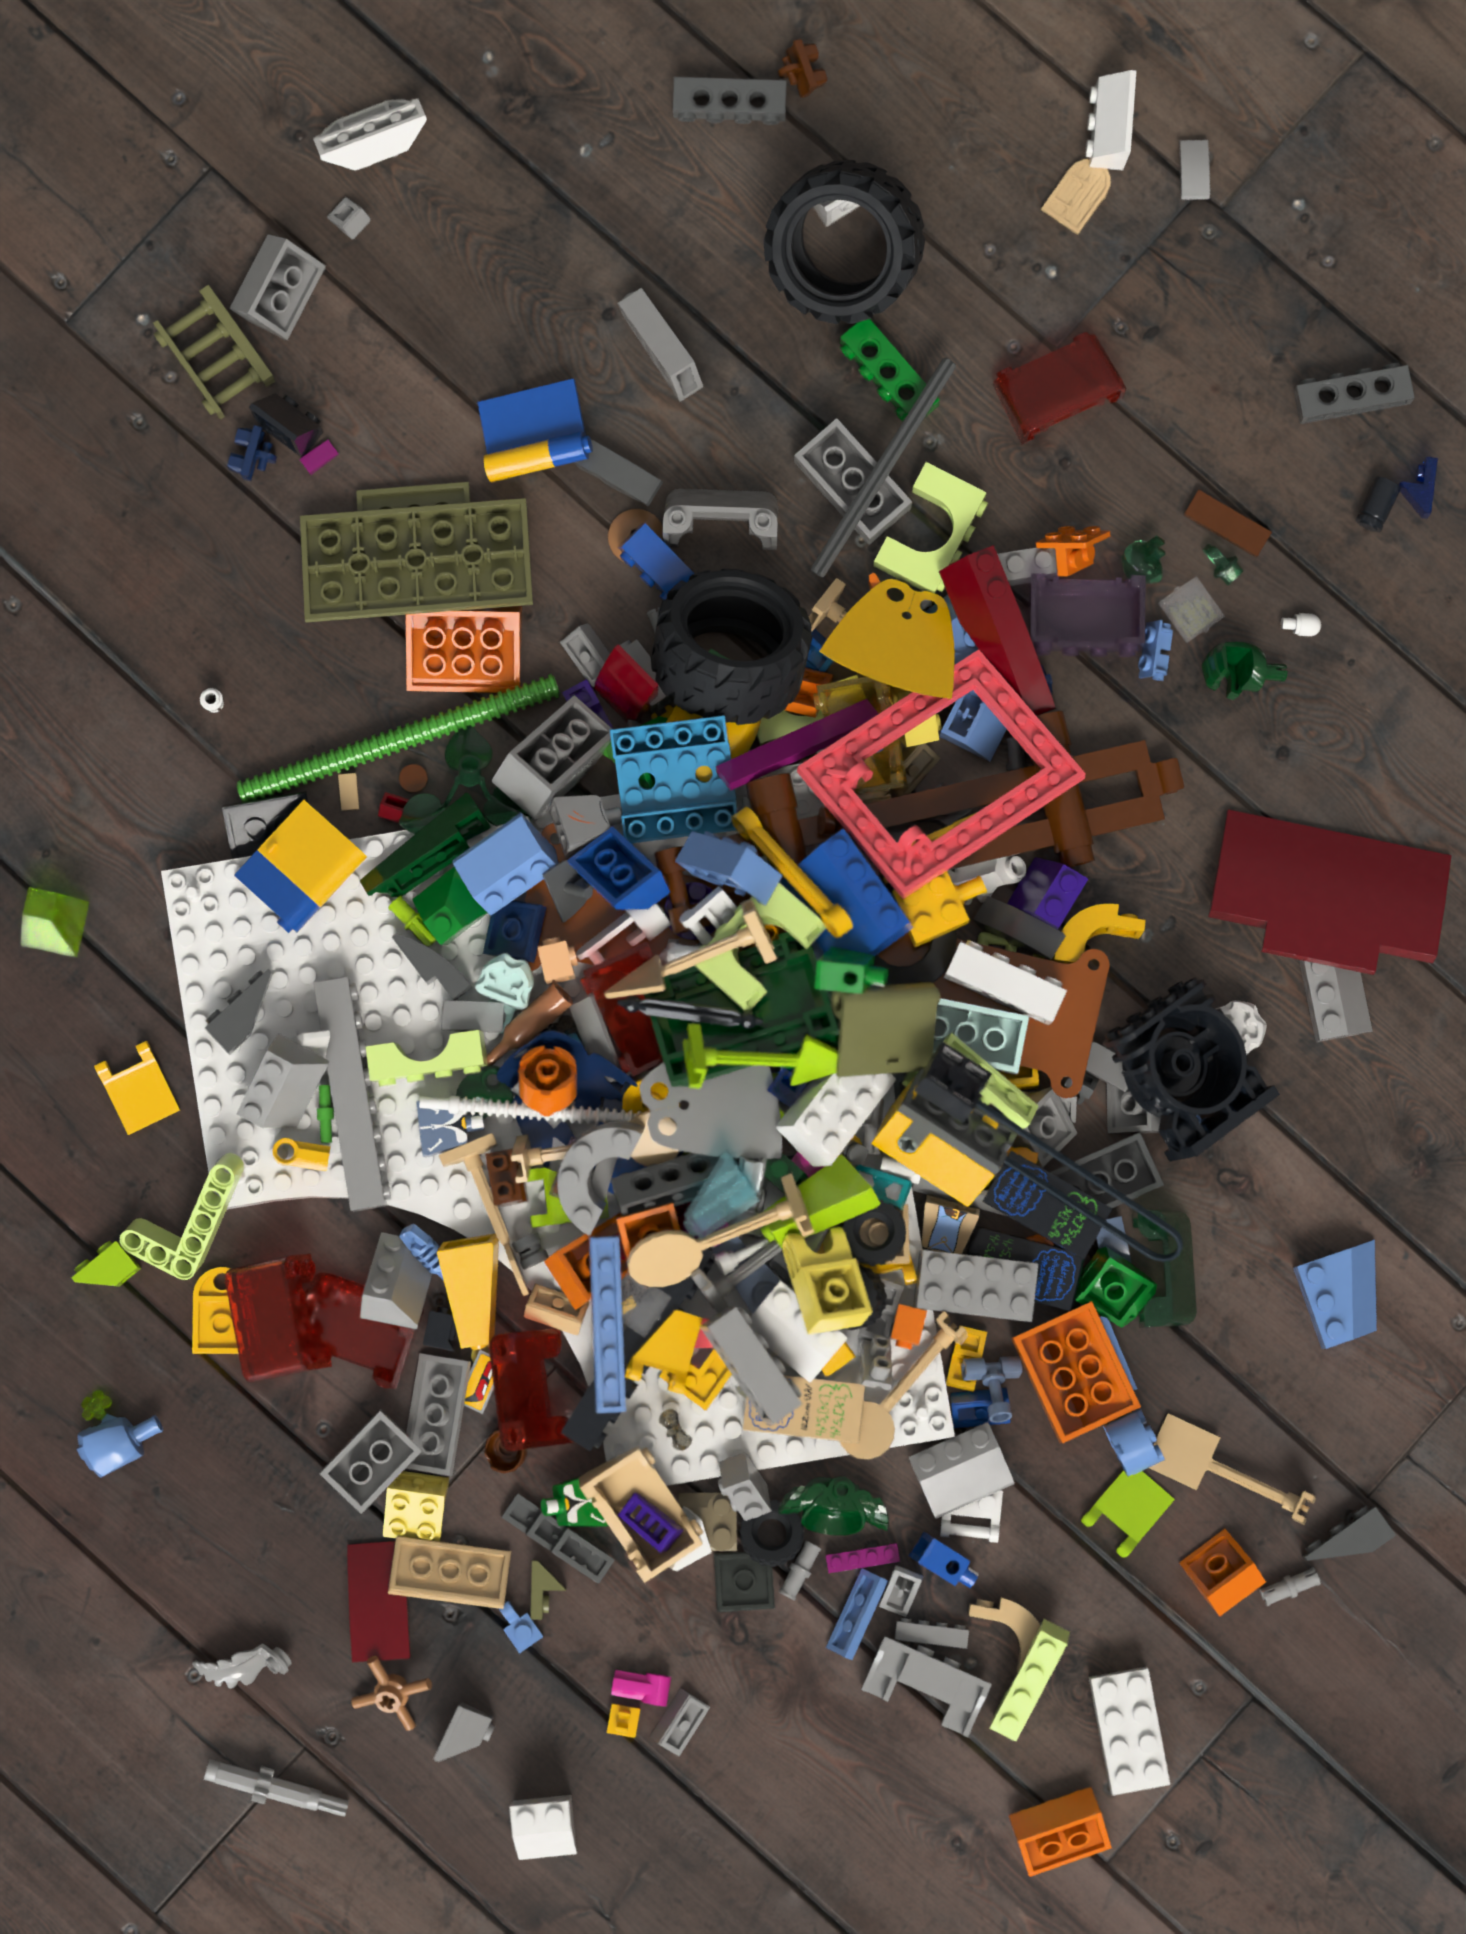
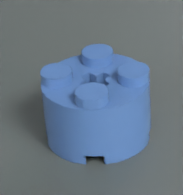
M1140 1408L1116 1418L1103 1426L1112 1448H1114L1127 1476L1135 1475L1165 1460L1159 1446H1153L1152 1444L1157 1439L1150 1425L1143 1426L1147 1422Z

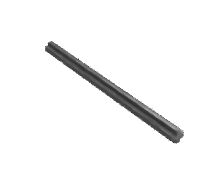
M942 359L812 565L811 571L817 576L824 577L952 375L956 364L950 359Z

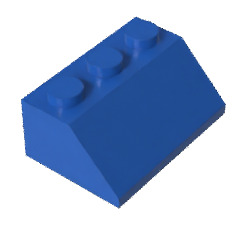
M613 826L567 860L569 865L615 909L648 910L670 893L660 870Z

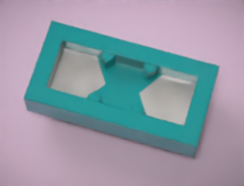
M856 1165L855 1169L873 1188L878 1200H884L885 1203L894 1205V1208L903 1210L912 1186L911 1181L863 1165Z

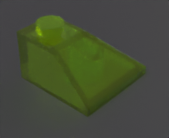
M29 887L22 915L21 946L77 957L90 902L56 892Z

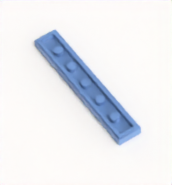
M619 1236L589 1237L596 1413L626 1412Z

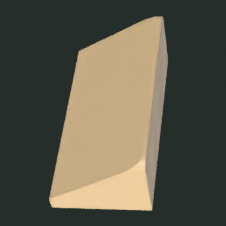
M535 1283L526 1304L524 1317L573 1335H578L590 1302L575 1310L564 1293Z

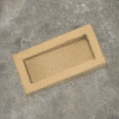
M339 774L341 811L360 810L357 774Z

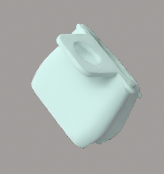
M503 953L484 965L482 973L475 984L476 991L489 998L488 1002L504 1003L506 1020L503 1023V1032L501 1034H504L506 1025L512 1021L516 1009L524 1010L530 1005L529 996L534 986L531 968L526 960H515L508 953Z

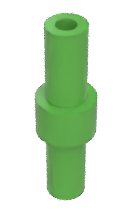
M319 1085L317 1120L320 1121V1143H332L331 1120H334V1108H331L330 1085Z

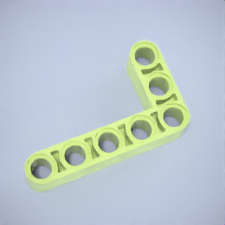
M227 1153L214 1165L207 1177L182 1238L148 1220L139 1218L133 1220L121 1234L119 1241L122 1248L178 1279L188 1280L192 1278L205 1261L243 1173L244 1164L242 1159L236 1154ZM223 1168L229 1170L231 1174L227 1173Z

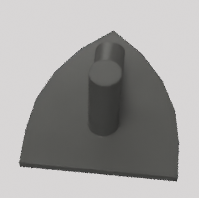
M563 860L542 874L563 923L580 910L586 901L592 897L594 888L569 865L567 860Z

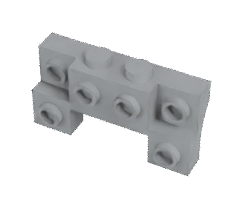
M884 1636L861 1690L888 1701L896 1682L904 1683L948 1703L949 1706L941 1726L950 1728L968 1737L992 1684L959 1669L961 1663L948 1657H945L944 1661L934 1658V1651L918 1645L916 1650Z

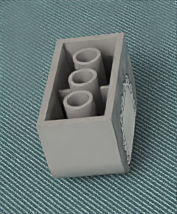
M574 695L509 752L494 775L492 783L531 818L537 820L550 809L553 798L563 797L597 763L611 742L610 730L612 728Z

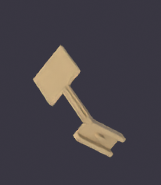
M1167 1414L1156 1438L1157 1441L1153 1445L1159 1446L1165 1460L1149 1467L1150 1469L1195 1490L1198 1489L1205 1472L1209 1470L1282 1504V1508L1293 1512L1292 1519L1305 1525L1307 1520L1300 1513L1301 1511L1308 1512L1309 1507L1304 1504L1306 1501L1314 1504L1316 1501L1315 1496L1305 1491L1300 1497L1291 1492L1286 1494L1213 1460L1212 1456L1221 1438L1171 1414Z

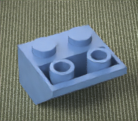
M972 690L956 700L939 737L990 762L1006 728Z

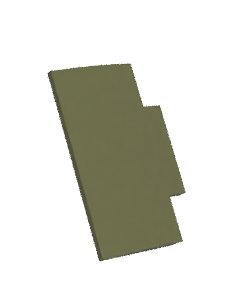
M469 482L357 490V511L300 516L305 622L533 605L526 498L471 502Z

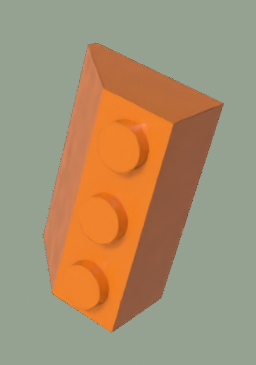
M1091 1787L1077 1790L1066 1796L1049 1800L1043 1804L1009 1815L1029 1877L1111 1849L1103 1817Z

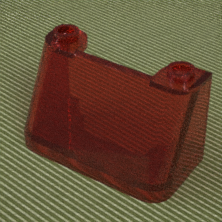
M1081 333L1073 338V343L1014 370L1012 367H1008L996 374L998 378L993 382L994 389L1021 445L1034 440L1033 435L1041 430L1045 432L1050 426L1096 405L1099 407L1104 405L1106 398L1110 404L1124 398L1127 388L1095 334Z
M647 941L584 970V978L580 979L587 995L592 993L621 1054V1057L617 1058L622 1071L624 1073L629 1072L632 1077L664 1062L650 1015H646L640 1010L631 1013L618 1005L619 999H625L628 996L606 998L604 992L652 958L651 955L653 953ZM644 994L635 995L640 1000L645 999Z
M317 1273L305 1291L287 1352L295 1354L296 1357L302 1360L314 1358L319 1352L373 1370L372 1378L378 1386L396 1390L419 1329L424 1310H422L417 1329L360 1318L365 1285L334 1274Z

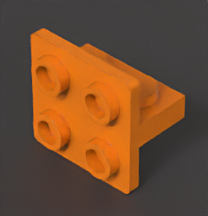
M1063 526L1058 528V532L1045 534V538L1036 542V548H1055L1058 576H1070L1094 564L1095 548L1093 545L1111 537L1109 530H1100L1099 526H1089L1083 528V530H1075L1074 526Z

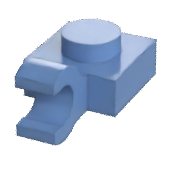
M509 1600L504 1603L503 1609H499L510 1623L503 1630L519 1653L543 1637V1634L528 1612L520 1617Z

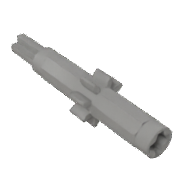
M209 1760L204 1780L252 1793L251 1801L265 1804L266 1798H270L314 1811L319 1809L345 1817L349 1804L348 1800L323 1794L321 1790L273 1777L274 1769L261 1766L260 1771L255 1772L231 1764Z

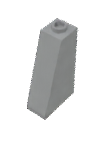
M640 288L636 292L627 294L622 301L618 302L623 317L678 400L681 402L701 389L703 384L694 360L643 289Z

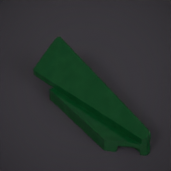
M465 793L361 878L360 883L368 896H373L376 892L388 893L390 897L403 896L451 864L452 860L470 848L466 842L467 840L489 830L491 826L470 794Z

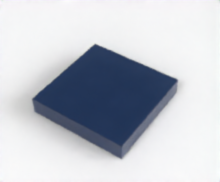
M511 901L495 912L490 918L483 954L496 957L500 954L508 953L515 960H526L527 962L535 963L547 907L539 904Z

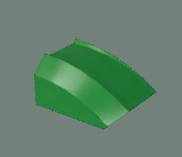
M1103 1247L1097 1250L1093 1258L1081 1271L1075 1301L1082 1305L1092 1301L1099 1315L1120 1327H1124L1138 1316L1154 1296L1157 1284L1125 1258L1108 1247Z

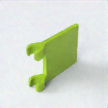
M1123 1470L1082 1517L1081 1522L1086 1527H1091L1102 1513L1128 1535L1116 1549L1117 1554L1124 1558L1133 1551L1139 1541L1175 1499L1143 1471L1127 1476Z

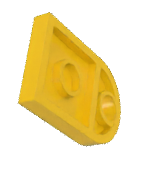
M226 1267L214 1268L205 1272L196 1282L193 1291L192 1354H251L252 1294L248 1281L238 1271ZM221 1273L227 1274L230 1278V1285L225 1290H219L215 1286V1278Z

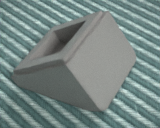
M347 197L327 216L333 224L351 239H354L370 222V217L365 211Z

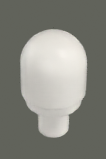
M1299 613L1295 614L1293 618L1282 617L1281 629H1292L1293 634L1298 636H1314L1321 629V621L1314 614Z

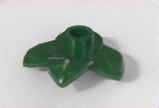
M493 1065L485 1067L480 1074L465 1077L456 1091V1096L462 1099L467 1097L471 1100L475 1097L476 1101L484 1098L485 1102L492 1099L495 1103L500 1099L501 1103H505L508 1100L512 1104L514 1099L513 1093L506 1084L499 1081L496 1085L488 1084V1076L491 1074L496 1075L500 1067ZM487 1113L483 1114V1118L488 1117Z

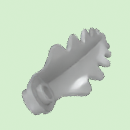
M263 1643L252 1650L237 1652L232 1656V1660L222 1659L217 1661V1664L210 1662L205 1664L198 1660L192 1662L199 1674L205 1675L206 1681L211 1682L214 1680V1684L218 1687L225 1681L230 1689L234 1688L238 1681H241L244 1685L251 1684L265 1666L275 1674L278 1672L286 1674L288 1667L292 1664L283 1650L278 1647L271 1650Z

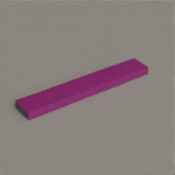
M864 699L717 765L716 772L731 791L829 747L879 713L867 699Z

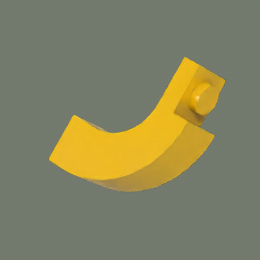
M1099 904L1088 907L1074 915L1066 923L1061 931L1066 937L1050 961L1063 964L1076 962L1084 953L1086 942L1092 937L1101 934L1139 939L1144 932L1146 920L1138 919V916L1133 914L1118 915L1119 904Z

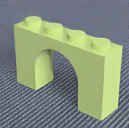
M926 462L913 486L912 492L946 511L952 523V535L944 546L931 552L913 550L887 536L874 560V567L919 590L936 594L937 590L942 592L945 588L939 571L960 559L963 552L958 549L963 541L969 542L975 530L972 523L976 516L982 517L988 502L984 501L987 492Z
M780 883L776 886L766 906L758 903L754 897H751L764 925H776L783 928L806 949L826 929L821 919ZM741 904L735 910L733 918L716 930L715 937L707 945L737 933V930L747 927ZM739 947L695 965L701 973L744 1011H750L767 993L764 987L740 966L738 959Z

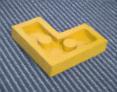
M715 1349L700 1369L690 1362L683 1395L705 1411L708 1410L732 1376ZM662 1371L659 1377L669 1383L672 1373Z

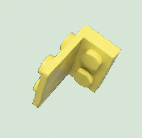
M402 1471L387 1487L383 1536L390 1538L401 1536L440 1542L449 1477Z

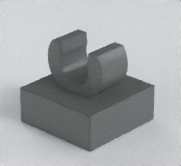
M1085 1072L1082 1088L1078 1093L1080 1097L1077 1104L1079 1105L1084 1102L1085 1098L1089 1099L1099 1081L1098 1078ZM1070 1077L1067 1078L1064 1084L1066 1088L1072 1086V1079Z

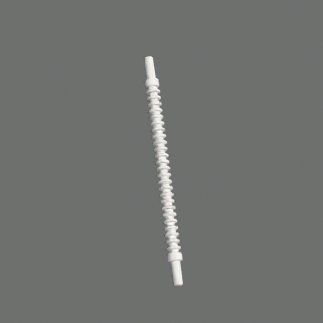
M421 1096L419 1104L420 1108L449 1110L451 1114H458L459 1111H463V1114L466 1115L470 1111L472 1115H475V1112H479L480 1116L487 1113L490 1117L494 1113L496 1117L504 1114L505 1118L508 1115H512L515 1119L519 1115L521 1119L529 1116L530 1120L533 1117H537V1120L540 1121L544 1117L546 1121L554 1118L555 1122L558 1119L566 1122V1119H569L571 1123H574V1120H578L579 1124H582L583 1121H587V1124L594 1121L596 1125L599 1122L605 1124L610 1121L630 1122L637 1115L633 1113V1110H630L629 1113H625L624 1109L621 1112H617L616 1109L609 1112L608 1108L600 1111L599 1107L596 1110H592L591 1107H588V1110H584L583 1106L575 1109V1106L572 1105L571 1108L566 1107L551 1116H542L538 1111L526 1106L524 1102L520 1105L517 1101L510 1104L508 1100L505 1103H501V1100L498 1099L494 1103L492 1099L485 1102L484 1098L476 1101L475 1097L470 1101L467 1097L461 1100L459 1096H450L449 1099Z

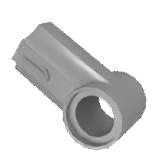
M740 1156L737 1180L732 1187L729 1197L730 1207L757 1215L760 1213L765 1200V1190L762 1189L767 1159L763 1157L755 1159Z

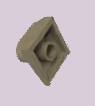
M721 1492L679 1493V1505L681 1508L683 1506L689 1508L702 1519L711 1551H737V1512H734L729 1497L727 1495L723 1496Z

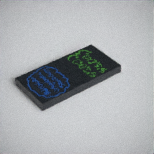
M1010 1151L1009 1158L1105 1221L1107 1220L1112 1211L1111 1207L1017 1153ZM1005 1163L1002 1165L982 1201L1081 1259H1085L1102 1228Z
M980 1226L974 1227L967 1255L1037 1263L1038 1272L1034 1302L1072 1311L1084 1259L1063 1248Z

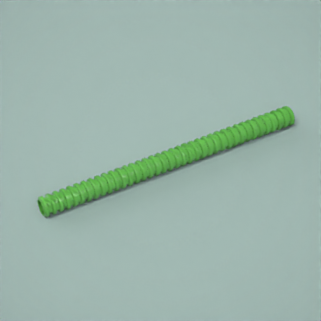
M548 674V678L540 677V681L536 682L534 679L531 680V684L527 685L525 682L522 687L516 685L514 686L515 689L510 690L508 688L505 693L499 691L496 696L490 694V698L485 699V697H481V701L473 700V704L470 705L464 703V707L461 708L458 705L455 710L449 708L446 713L441 711L438 716L432 714L429 719L423 717L420 722L414 720V724L406 723V727L401 728V726H397V730L393 731L391 728L388 729V733L382 731L379 736L374 734L371 739L365 737L362 742L356 740L353 745L347 743V747L339 746L336 751L330 749V753L327 754L321 752V756L315 754L312 759L306 757L304 762L298 760L295 765L289 763L286 768L280 766L277 771L271 769L269 774L263 772L260 777L254 775V779L250 780L248 777L245 779V782L239 780L236 786L242 802L257 800L260 797L261 799L266 798L265 795L268 794L274 796V792L278 791L280 794L283 792V789L289 791L292 786H295V788L299 787L300 783L306 785L309 780L315 782L318 777L324 779V775L332 776L335 771L341 773V769L345 768L347 771L350 770V766L356 768L359 763L367 764V760L373 762L376 757L382 759L385 754L391 756V752L399 753L402 748L408 750V746L417 747V743L421 742L423 745L426 740L432 742L434 737L440 739L443 734L449 736L452 731L458 733V729L463 728V730H466L469 725L475 727V723L484 724V720L488 719L490 722L493 717L499 719L501 718L500 715L504 713L507 716L510 711L516 713L519 708L525 710L528 705L534 707L536 702L542 704V700L547 699V701H551V697L554 696L557 699L560 697V692L555 677L552 674Z

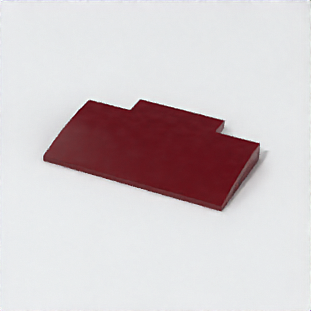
M1228 809L1208 917L1265 929L1261 952L1374 975L1379 953L1433 963L1438 953L1452 855Z

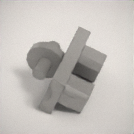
M875 1335L872 1341L863 1340L861 1344L860 1369L862 1385L870 1387L880 1386L890 1391L892 1387L890 1338Z

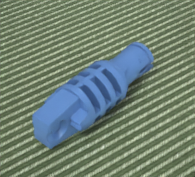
M415 1224L402 1229L399 1237L411 1251V1254L419 1262H422L421 1264L427 1268L429 1273L437 1274L444 1281L437 1255V1250L440 1247L438 1243Z

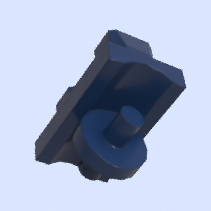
M255 425L253 429H237L235 444L247 447L245 456L231 453L227 464L228 469L240 474L247 481H252L257 460H259L257 469L260 471H265L267 462L276 463L277 456L270 453L273 444L264 442L263 449L260 451L265 432L262 431V427Z

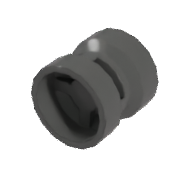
M538 1232L529 1234L512 1243L515 1252H518L521 1256L520 1263L523 1270L549 1258L547 1251L542 1249L540 1245L541 1238Z

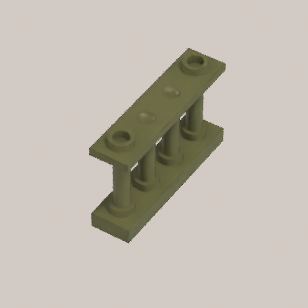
M207 285L199 291L203 298L200 301L201 305L165 330L158 320L155 321L153 324L157 332L153 335L163 348L168 345L205 397L201 402L210 415L216 413L221 420L225 417L219 407L254 382L259 383L262 381L267 388L276 381L211 287ZM214 313L219 320L215 324L217 327L180 352L171 339L206 314L210 316ZM223 336L224 338L230 336L235 343L232 346L233 350L196 375L187 361ZM246 358L251 365L247 369L249 372L212 397L203 384L238 359L242 361Z

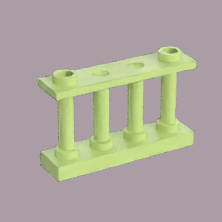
M953 1033L949 1034L944 1039L945 1043L992 1073L985 1088L980 1093L982 1096L979 1100L987 1105L992 1103L1004 1113L1005 1117L1023 1129L1030 1125L1039 1106ZM919 1071L908 1072L902 1084L907 1087Z

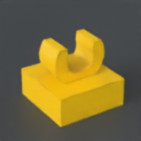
M612 1703L607 1733L635 1738L641 1708Z

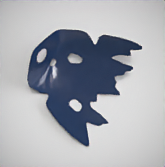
M555 1031L544 1032L518 1049L504 1062L496 1074L499 1082L513 1088L519 1081L518 1071L521 1058L533 1048L544 1046L545 1049H554L555 1046L568 1051L576 1063L577 1096L574 1099L575 1108L579 1109L580 1106H583L584 1110H588V1107L596 1110L602 1104L601 1097L611 1100L615 1097L623 1099V1095L604 1076L613 1078L625 1085L626 1081L635 1087L638 1086L632 1078L601 1055L596 1053L588 1055L580 1042ZM528 1048L522 1055L513 1059L519 1052ZM516 1094L512 1101V1104L514 1101H517V1103L520 1105L523 1101ZM519 1115L516 1116L522 1135L528 1134L531 1148H552L554 1137L564 1145H571L576 1140L575 1135L566 1122L561 1121L553 1129L543 1118L539 1121L537 1117H533L530 1120L529 1116H525L524 1119H521ZM546 1161L542 1165L548 1168L550 1161Z

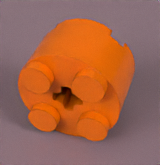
M544 1046L531 1049L521 1058L518 1071L519 1094L526 1106L538 1111L542 1116H551L555 1112L565 1109L574 1101L577 1096V1069L575 1060L568 1051L555 1046L554 1049H545Z

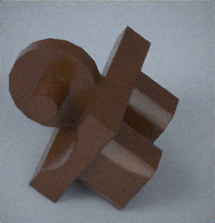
M802 39L794 40L793 46L785 51L786 57L782 58L784 67L778 70V75L782 79L788 78L790 85H797L800 97L803 98L809 96L814 89L822 87L827 82V76L822 68L812 70L810 62H815L819 58L816 44H803Z

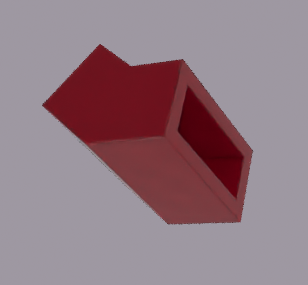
M385 792L380 803L378 817L413 829L419 813V802Z

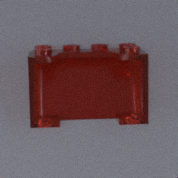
M551 1328L499 1334L493 1336L490 1341L489 1354L501 1444L508 1451L574 1443L573 1440L561 1433L569 1419L562 1415L551 1417L544 1359L554 1358L559 1355L562 1348L559 1329Z

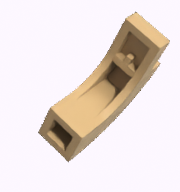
M1000 1597L998 1608H993L994 1602L977 1599L976 1604L969 1603L968 1616L999 1621L1013 1629L1020 1645L1016 1670L1018 1672L1040 1627V1623L1024 1607L1006 1598Z

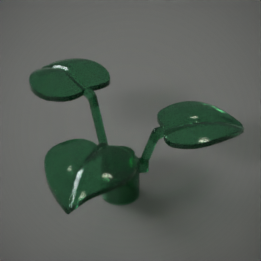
M469 725L466 730L461 728L458 733H455L445 749L446 764L452 770L458 771V776L455 777L454 784L445 802L441 805L440 800L434 795L418 794L412 797L404 806L399 823L407 831L416 834L449 806L459 784H463L466 787L480 784L485 798L488 799L483 806L484 816L489 823L496 827L507 823L520 813L524 817H529L530 820L532 818L498 787L494 789L492 795L488 792L485 778L481 776V770L486 768L491 762L492 749L474 727Z

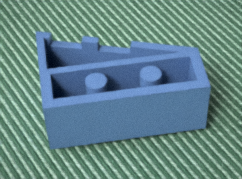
M692 831L675 860L692 875L720 887L723 884L736 887L735 892L744 896L747 892L758 903L765 906L783 876L756 855L757 849L745 842L738 845L727 837H723L721 840L707 831L704 834Z

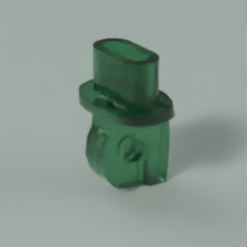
M1210 544L1202 549L1207 557L1217 566L1213 576L1216 579L1220 577L1227 586L1244 571L1237 563V556L1226 559L1215 546L1212 547Z

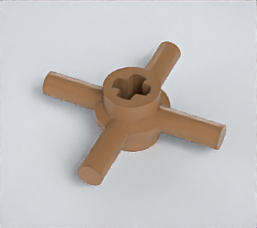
M370 1657L367 1663L378 1683L374 1692L353 1697L351 1699L353 1708L376 1704L384 1712H396L406 1731L414 1729L416 1723L405 1704L409 1695L431 1690V1680L426 1678L407 1683L400 1675H387L378 1657Z

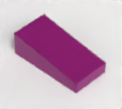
M327 440L299 460L309 474L312 475L338 456L339 453L330 441Z

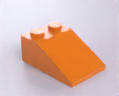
M621 1213L594 1228L590 1236L584 1234L556 1251L544 1261L575 1310L591 1301L589 1237L612 1236L618 1233L616 1218L622 1217ZM620 1258L622 1281L630 1276L627 1259L621 1260Z

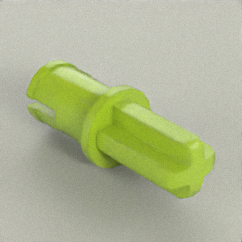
M402 896L396 898L389 905L388 909L405 925L404 929L406 931L410 930L427 947L435 943V937L423 923L419 913L417 914Z

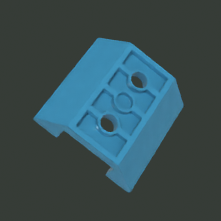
M725 715L610 730L622 809L623 835L630 843L688 837L692 831L704 834L705 831L710 833L737 831L731 820V816L738 812L735 789L730 791L716 772L717 765L731 760ZM700 766H707L712 770L713 775L709 781L703 782L696 777V770ZM643 773H650L655 777V785L652 788L645 789L640 785L639 777Z

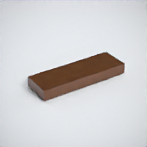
M1201 490L1197 491L1184 513V516L1256 558L1272 533Z

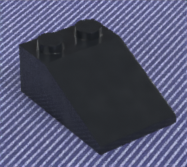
M275 393L253 402L249 409L258 426L262 427L263 430L301 458L310 451L323 434V430L319 426L321 421L310 412L303 414L297 409L299 405L287 395L282 398Z

